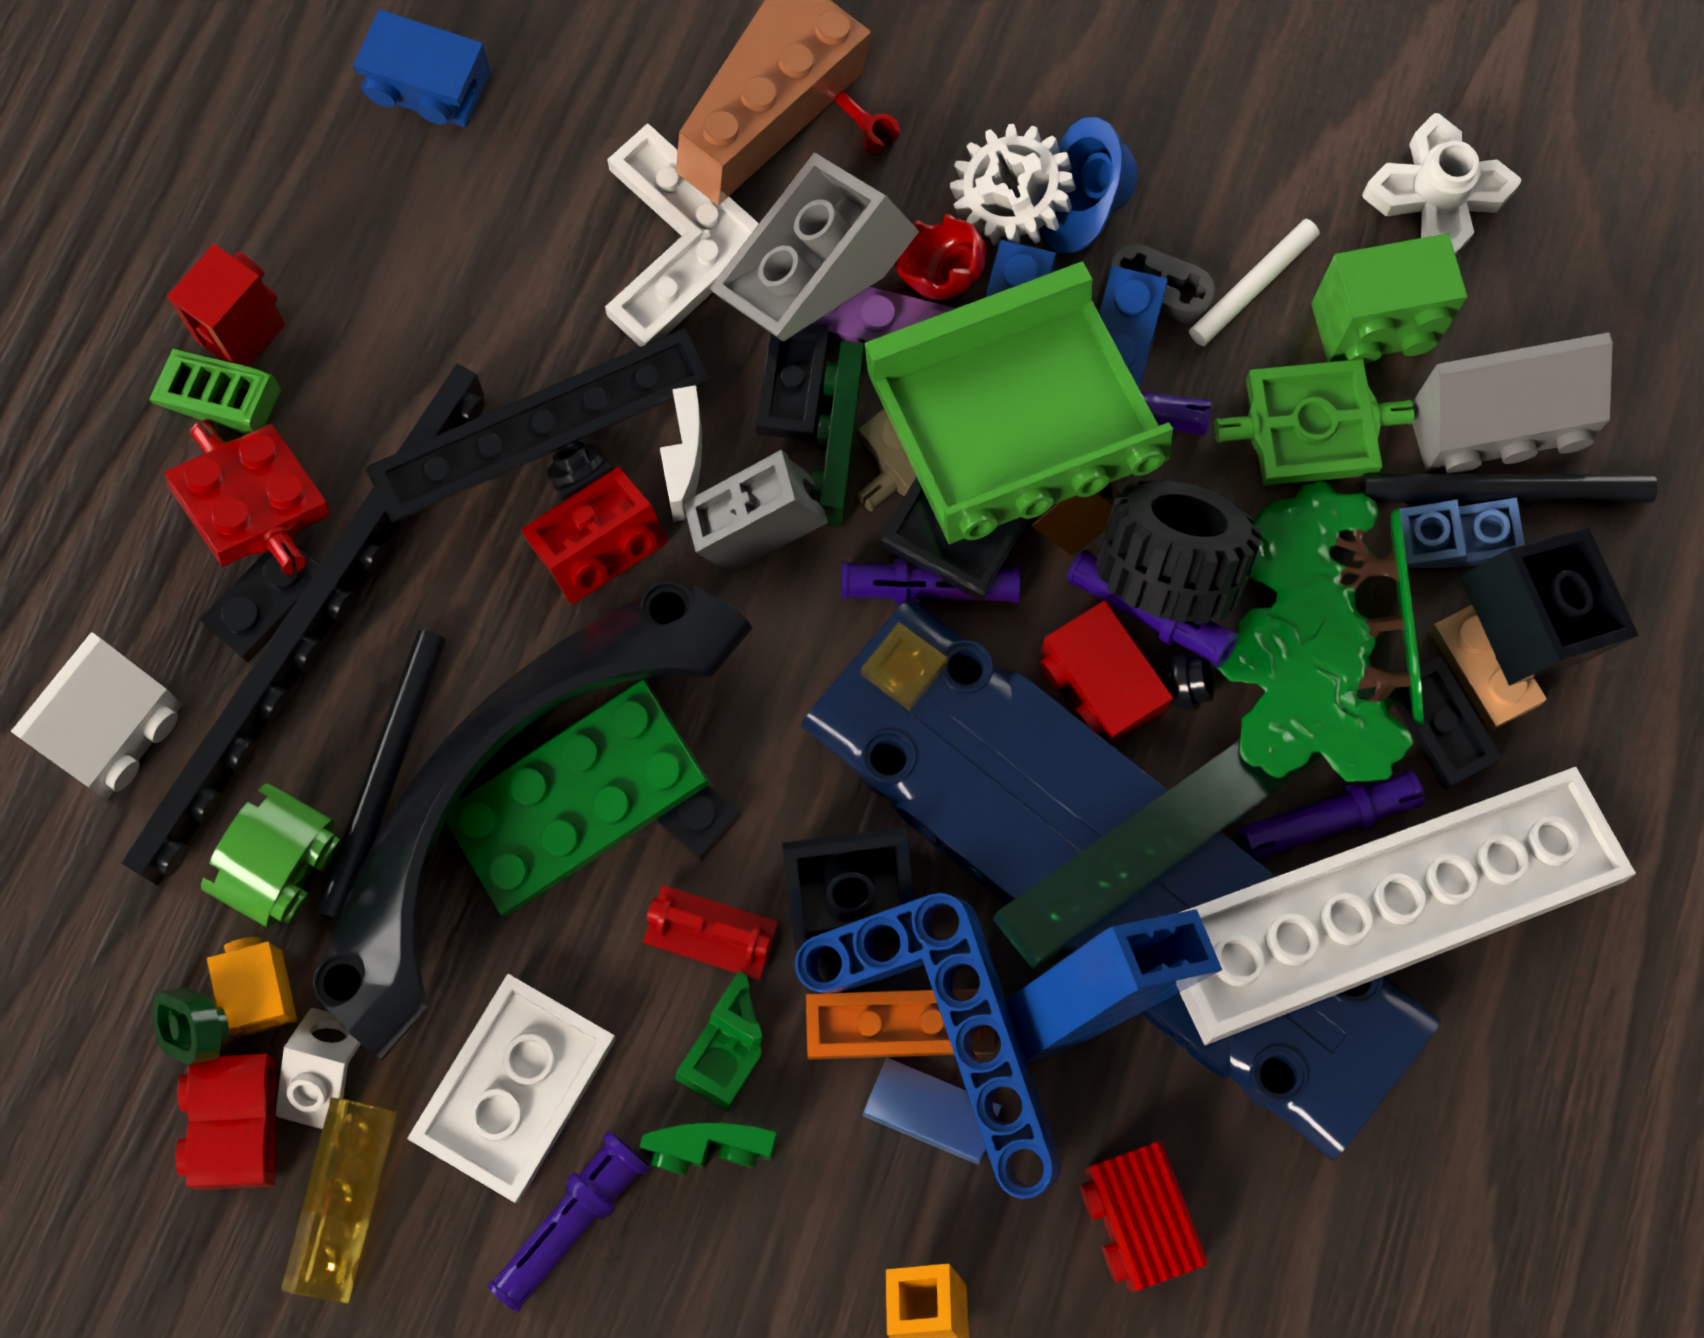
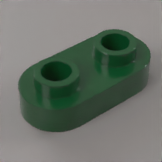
M185 987L157 992L153 1003V1022L156 1037L162 1051L188 1065L216 1060L220 1054L221 1046L226 1045L229 1039L228 1019L223 1008H215L214 1003L209 997Z

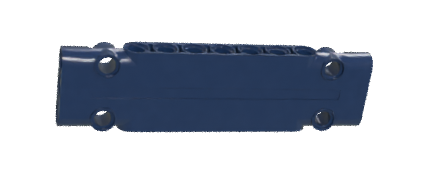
M912 598L907 599L814 704L801 725L805 731L857 772L870 791L886 796L895 803V811L909 826L1068 956L1112 926L1176 914L1276 877L1033 682L1014 671L1006 674L992 662L990 653L984 646L975 641L964 640ZM956 664H969L978 671L980 679L969 685L959 684L950 677L948 670ZM881 752H893L903 760L904 768L897 774L883 775L872 766L871 761L873 757ZM1386 976L1362 984L1361 991L1357 997L1348 996L1341 992L1208 1045H1204L1180 993L1139 1013L1206 1069L1223 1079L1230 1077L1242 1087L1244 1094L1252 1103L1262 1108H1268L1332 1161L1355 1138L1432 1037L1441 1022L1437 1016ZM1263 1062H1275L1286 1072L1287 1087L1282 1094L1272 1093L1263 1086L1260 1079V1068Z

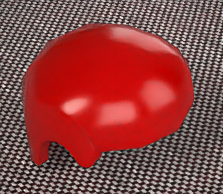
M945 214L943 222L937 225H927L921 221L913 222L912 224L919 233L894 264L899 276L917 293L930 300H947L965 293L978 282L984 272L987 245L979 230L974 224L956 219L949 214Z

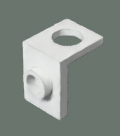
M310 1008L284 1046L275 1115L279 1118L334 1132L340 1124L348 1064L361 1043L339 1025L340 1021L332 1013ZM331 1028L343 1032L347 1038L340 1042L328 1043L316 1039L312 1033L318 1029Z

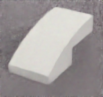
M696 385L673 389L682 444L660 448L674 522L686 519L687 516L683 503L695 496L701 469L702 428Z

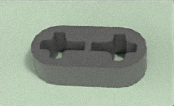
M1138 244L1123 247L1112 258L1109 274L1112 266L1130 270L1134 264L1143 268L1142 273L1168 279L1160 316L1175 322L1188 324L1197 322L1208 312L1214 297L1215 287L1213 279L1200 267ZM1185 285L1196 289L1194 297L1189 304L1179 301L1180 292L1185 288Z

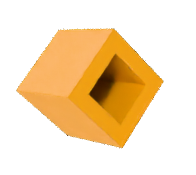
M247 937L225 944V953L207 958L216 1006L223 1008L226 1013L229 1035L241 1038L298 1022L284 955L281 949L269 941L262 943L261 937Z
M950 1264L886 1269L887 1336L889 1338H969L967 1285Z

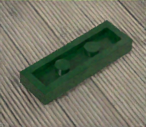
M841 341L838 362L827 361L824 395L834 396L832 414L820 415L817 449L827 450L824 470L813 469L812 479L815 482V486L810 489V498L816 500L825 509L828 523L825 525L843 527L863 371L864 344Z

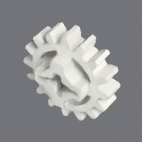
M1008 124L1006 137L999 139L991 129L985 131L988 144L981 148L977 144L970 142L967 145L971 156L970 162H955L954 167L960 180L951 182L950 189L954 198L958 200L954 203L957 214L961 220L967 219L966 222L974 224L980 233L985 230L984 235L990 246L994 247L999 242L1001 236H1007L1009 242L1019 244L1020 236L1026 234L1036 244L1040 242L1038 229L1045 225L1056 231L1060 226L1055 212H1070L1072 208L1069 196L1066 193L1076 190V185L1072 173H1069L1072 169L1069 157L1066 152L1059 153L1060 150L1055 137L1050 136L1041 142L1038 129L1035 126H1031L1024 137L1018 136L1014 124ZM1007 175L1011 176L1014 184L1017 183L1020 193L1019 198L1015 197L1012 189H1008V183L1005 178Z

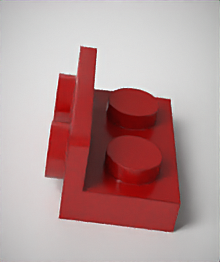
M619 466L520 529L529 546L553 575L563 595L571 604L578 602L642 559L648 557L663 547L668 541L652 505Z

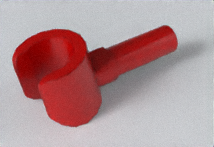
M841 91L836 95L834 101L865 132L863 145L869 153L881 154L884 148L881 140L873 134L874 131H883L888 134L892 141H897L900 128L895 118L888 114L872 116L870 113H866L845 91Z

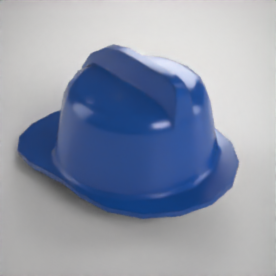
M1099 117L1082 118L1071 125L1059 144V153L1066 152L1072 167L1069 173L1073 175L1076 190L1066 193L1072 205L1070 212H1055L1060 227L1055 231L1043 225L1041 227V234L1048 246L1061 254L1077 253L1089 247L1101 234L1110 213L1119 210L1127 204L1133 196L1137 185L1138 168L1129 145L1121 143L1120 137L1113 126Z

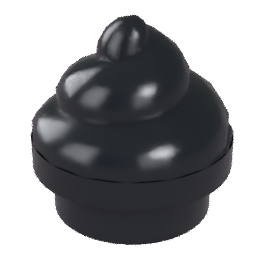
M1189 650L1175 653L1170 663H1166L1160 669L1158 677L1173 697L1171 701L1173 706L1191 711L1198 710L1201 703L1213 701V674L1210 662L1199 655L1194 656Z

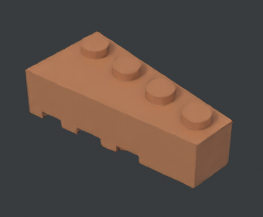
M764 0L679 131L676 173L719 206L832 103L839 92L845 91L863 74L871 31L831 0Z

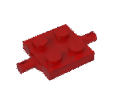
M202 420L204 430L197 422L191 428L190 434L204 453L164 471L168 487L221 567L250 554L271 551L282 567L281 569L284 574H294L293 565L299 572L305 566L306 558L300 553L292 540L304 528L330 517L327 502L272 423L235 440L224 442L212 421Z

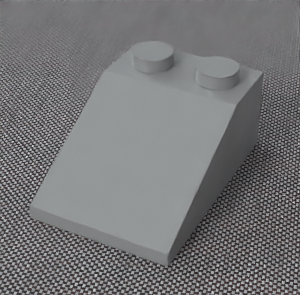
M814 152L709 289L784 342L884 278L919 231L886 195Z

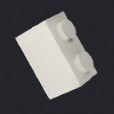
M91 632L11 732L105 800H108L114 791H121L134 779L140 765L138 761L151 744L162 741L172 731L178 719L177 712L183 704L165 687Z

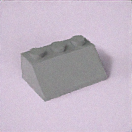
M1610 333L1437 364L1413 400V407L1411 408L1414 409V422L1412 425L1425 471L1446 469L1448 474H1460L1479 467L1483 461L1502 458L1503 463L1513 464L1534 457L1538 451L1558 448L1559 453L1565 454L1576 452L1592 445L1593 439L1610 421L1613 349Z

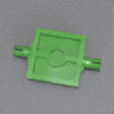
M1363 359L1249 370L1245 379L1250 404L1248 416L1215 418L1214 433H1216L1215 440L1217 443L1251 440L1258 454L1263 486L1361 477L1363 474H1378L1382 468L1378 444L1380 427L1413 424L1414 409H1411L1413 403L1410 399L1398 402L1377 403L1367 383Z

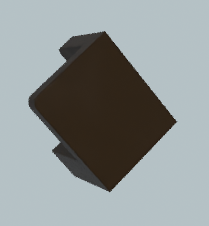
M1117 480L1108 483L1103 490L1088 497L1076 495L1053 504L1045 513L1030 518L1031 526L1068 554H1077L1106 529L1114 500L1119 493Z

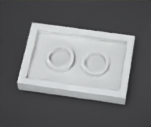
M507 974L407 1139L512 1202L519 1204L617 1038L598 1025Z

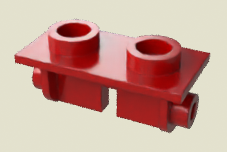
M662 885L658 898H653L646 919L649 924L642 943L730 972L738 973L740 971L747 975V977L760 981L778 921Z

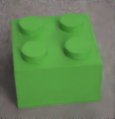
M1449 233L1335 254L1311 305L1327 362L1363 359L1364 365L1378 360L1385 354L1402 351L1405 356H1416L1434 349L1468 296Z

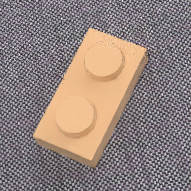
M1472 605L1435 623L1429 629V633L1489 731L1531 711L1547 700L1534 678L1511 686L1508 685Z

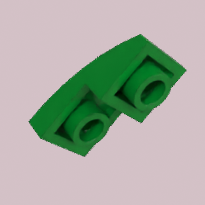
M685 1124L643 1134L639 1147L644 1152L653 1154L651 1166L687 1176L690 1165L700 1168L705 1167L711 1144L721 1147L718 1158L742 1166L755 1168L758 1158L771 1161L778 1134L775 1131L738 1124Z

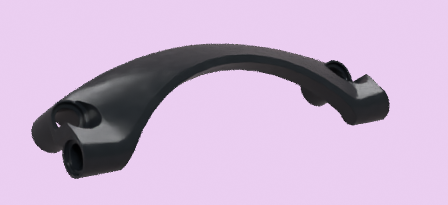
M663 581L654 584L646 590L643 597L621 606L566 637L514 674L476 707L446 737L423 765L387 818L357 873L331 937L325 959L319 964L313 978V988L317 998L340 1021L339 1025L370 1052L383 1061L428 1008L418 955V922L423 885L432 852L443 826L461 794L483 765L506 742L533 721L558 706L591 691L625 681L656 676L712 677L753 629L749 621L729 602L716 594H709L693 585V594L686 587L676 582ZM665 606H677L685 612L681 618L668 624H659L653 619L656 612ZM348 971H358L361 977V986L356 995L348 1000H337L334 994V985L338 977Z

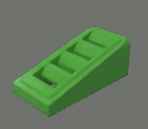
M172 349L149 400L152 404L199 420H210L216 426L246 435L266 425L281 388L272 374L251 367ZM182 368L190 370V375L181 394L171 393ZM202 376L210 377L200 400L192 398ZM221 383H228L229 385L220 404L212 403ZM240 389L248 390L240 409L232 408Z

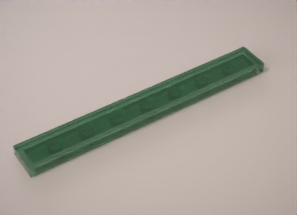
M1376 687L1359 689L1356 697L1361 700L1369 699L1375 695ZM1389 696L1384 701L1387 711L1395 703ZM1239 740L1004 906L996 913L993 920L1032 969H1034L1318 763L1324 756L1319 752H1312L1308 762L1302 767L1288 772L1283 778H1275L1267 774L1261 766L1252 767L1242 759L1239 752Z

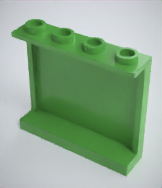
M1083 261L865 342L869 378L948 544L962 539L977 540L994 531L998 525L1019 517L1025 519L1037 517L1048 511L1055 503L1076 495L1079 497L1094 495L1103 490L1108 483L1131 474L1135 476L1149 474L1159 468L1164 461L1170 459L1173 428L1169 422L1160 426L1157 424L1091 300L1093 279Z

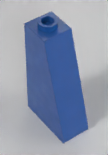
M1197 909L1112 926L1007 999L1006 1002L1026 1060L1031 1061L1067 1052L1223 969Z

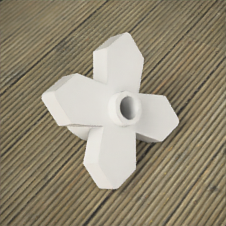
M1434 113L1415 132L1409 144L1414 165L1386 163L1367 183L1362 196L1385 216L1421 212V238L1449 233L1455 256H1457L1469 243L1474 234L1469 211L1497 213L1513 196L1521 183V178L1497 159L1479 162L1476 151L1467 143L1462 142V131L1442 115Z

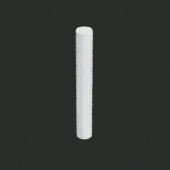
M1303 219L1189 329L1192 339L1197 344L1206 346L1320 235L1318 227L1311 220Z

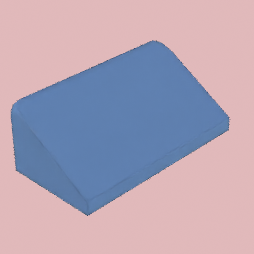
M886 1057L864 1109L863 1117L979 1165L986 1147L967 1091ZM993 1102V1111L998 1117L1002 1106Z

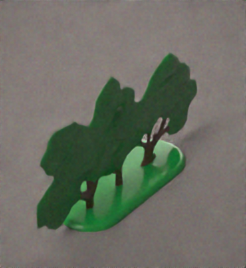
M1325 480L1303 484L1298 489L1295 498L1271 500L1267 507L1258 512L1254 525L1260 529L1261 545L1249 577L1277 592L1276 602L1272 607L1253 608L1237 624L1238 641L1236 647L1226 663L1217 669L1231 682L1254 683L1265 690L1264 695L1255 704L1253 710L1241 718L1242 729L1239 752L1242 759L1252 767L1261 766L1267 774L1275 778H1283L1288 772L1306 764L1312 752H1319L1346 782L1387 780L1392 775L1391 764L1402 759L1405 752L1414 744L1409 730L1388 714L1384 703L1396 687L1408 686L1413 720L1418 725L1424 726L1420 666L1400 509L1392 511L1390 517L1392 552L1387 557L1381 558L1370 551L1362 541L1363 535L1373 528L1379 511L1376 501L1363 493H1337ZM1344 530L1353 531L1356 541L1348 542L1339 537V534ZM1336 545L1357 552L1353 554V561H1363L1364 564L1362 567L1344 566L1330 557L1329 551L1331 547ZM1346 573L1358 574L1356 581L1348 585L1341 584ZM1379 575L1395 579L1400 615L1368 619L1359 614L1355 607L1354 596L1355 591L1369 576ZM1402 630L1406 663L1405 672L1392 673L1371 666L1369 656L1375 647V638L1381 631ZM1376 687L1373 697L1363 700L1356 697L1359 689Z

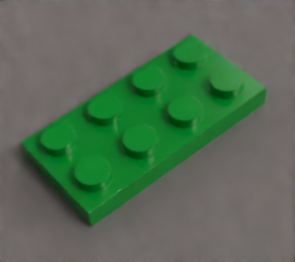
M642 679L457 801L446 823L499 914L508 917L711 783L650 684Z

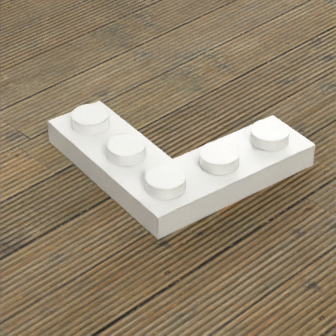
M648 123L607 159L609 170L682 236L605 306L607 317L640 347L665 337L713 293L709 287L759 224L730 197L726 198L718 206L677 174L678 150Z

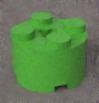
M266 783L258 789L259 792L267 797L263 803L257 807L247 801L225 832L209 862L210 865L219 869L215 882L203 878L201 890L266 928H270L277 921H283L288 925L292 924L309 897V893L301 889L314 867L322 872L328 867L337 853L342 840L332 833L335 824L334 820L272 784Z

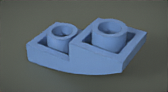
M1517 498L1460 507L1458 506V500L1400 509L1407 568H1447L1481 565L1509 548L1525 544Z

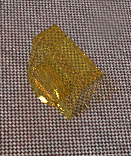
M898 622L862 666L861 676L910 711L945 668L947 657Z

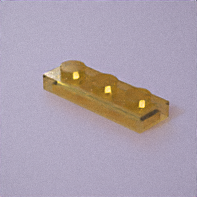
M331 1097L281 1288L282 1291L349 1304L397 1112Z

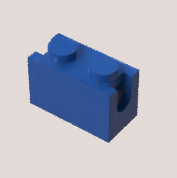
M378 9L353 63L355 73L365 76L361 85L363 94L374 103L387 108L398 105L416 111L421 117L432 123L444 125L450 122L465 128L491 72L482 42Z

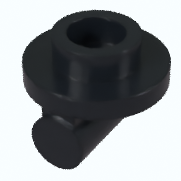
M577 441L559 449L553 455L552 460L554 462L548 468L547 475L563 502L613 469L603 456L598 445H584L582 441Z

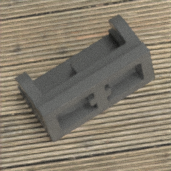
M780 450L685 501L683 504L695 552L731 574L827 524L828 519L825 509L816 500H812L806 492L807 489L815 486V482L804 469L788 458L787 453Z

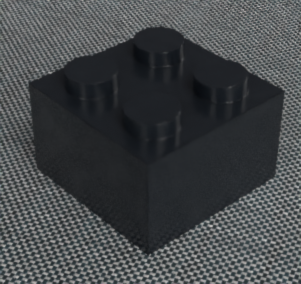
M1589 527L1509 548L1460 576L1509 686L1586 662L1639 636Z

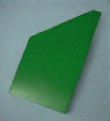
M738 971L712 1011L708 1024L675 1075L676 1081L726 1112L730 1109L762 1055L760 1048L762 1034L759 1022H756L749 995L750 986L747 975Z

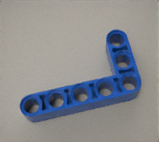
M930 894L814 936L804 942L797 951L795 959L796 974L801 983L808 989L821 993H845L925 965L987 1153L1001 1188L1009 1195L1021 1199L1036 1197L1053 1188L1061 1172L1060 1156L978 917L972 906L964 900L948 894ZM951 906L959 916V927L953 937L940 941L932 931L933 916L941 908ZM892 927L900 937L899 952L891 960L883 962L875 953L874 942L880 931ZM834 948L841 957V971L834 980L825 982L818 973V959L824 951ZM970 965L979 975L980 987L973 998L968 1001H961L952 990V979L958 969ZM983 1026H991L995 1029L1001 1040L1000 1052L990 1062L981 1061L976 1057L972 1048L973 1036ZM1005 1086L1015 1090L1022 1100L1021 1115L1011 1124L1004 1123L998 1119L992 1105L995 1094ZM1023 1149L1034 1151L1043 1162V1176L1038 1184L1033 1186L1022 1183L1014 1173V1159L1019 1151Z

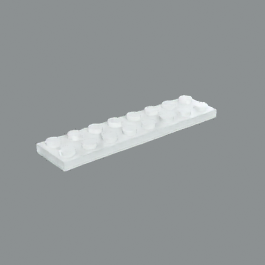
M1573 767L1182 911L1186 912L1197 909L1223 970L1179 993L1204 1045H1208L1624 883L1636 873L1577 767Z

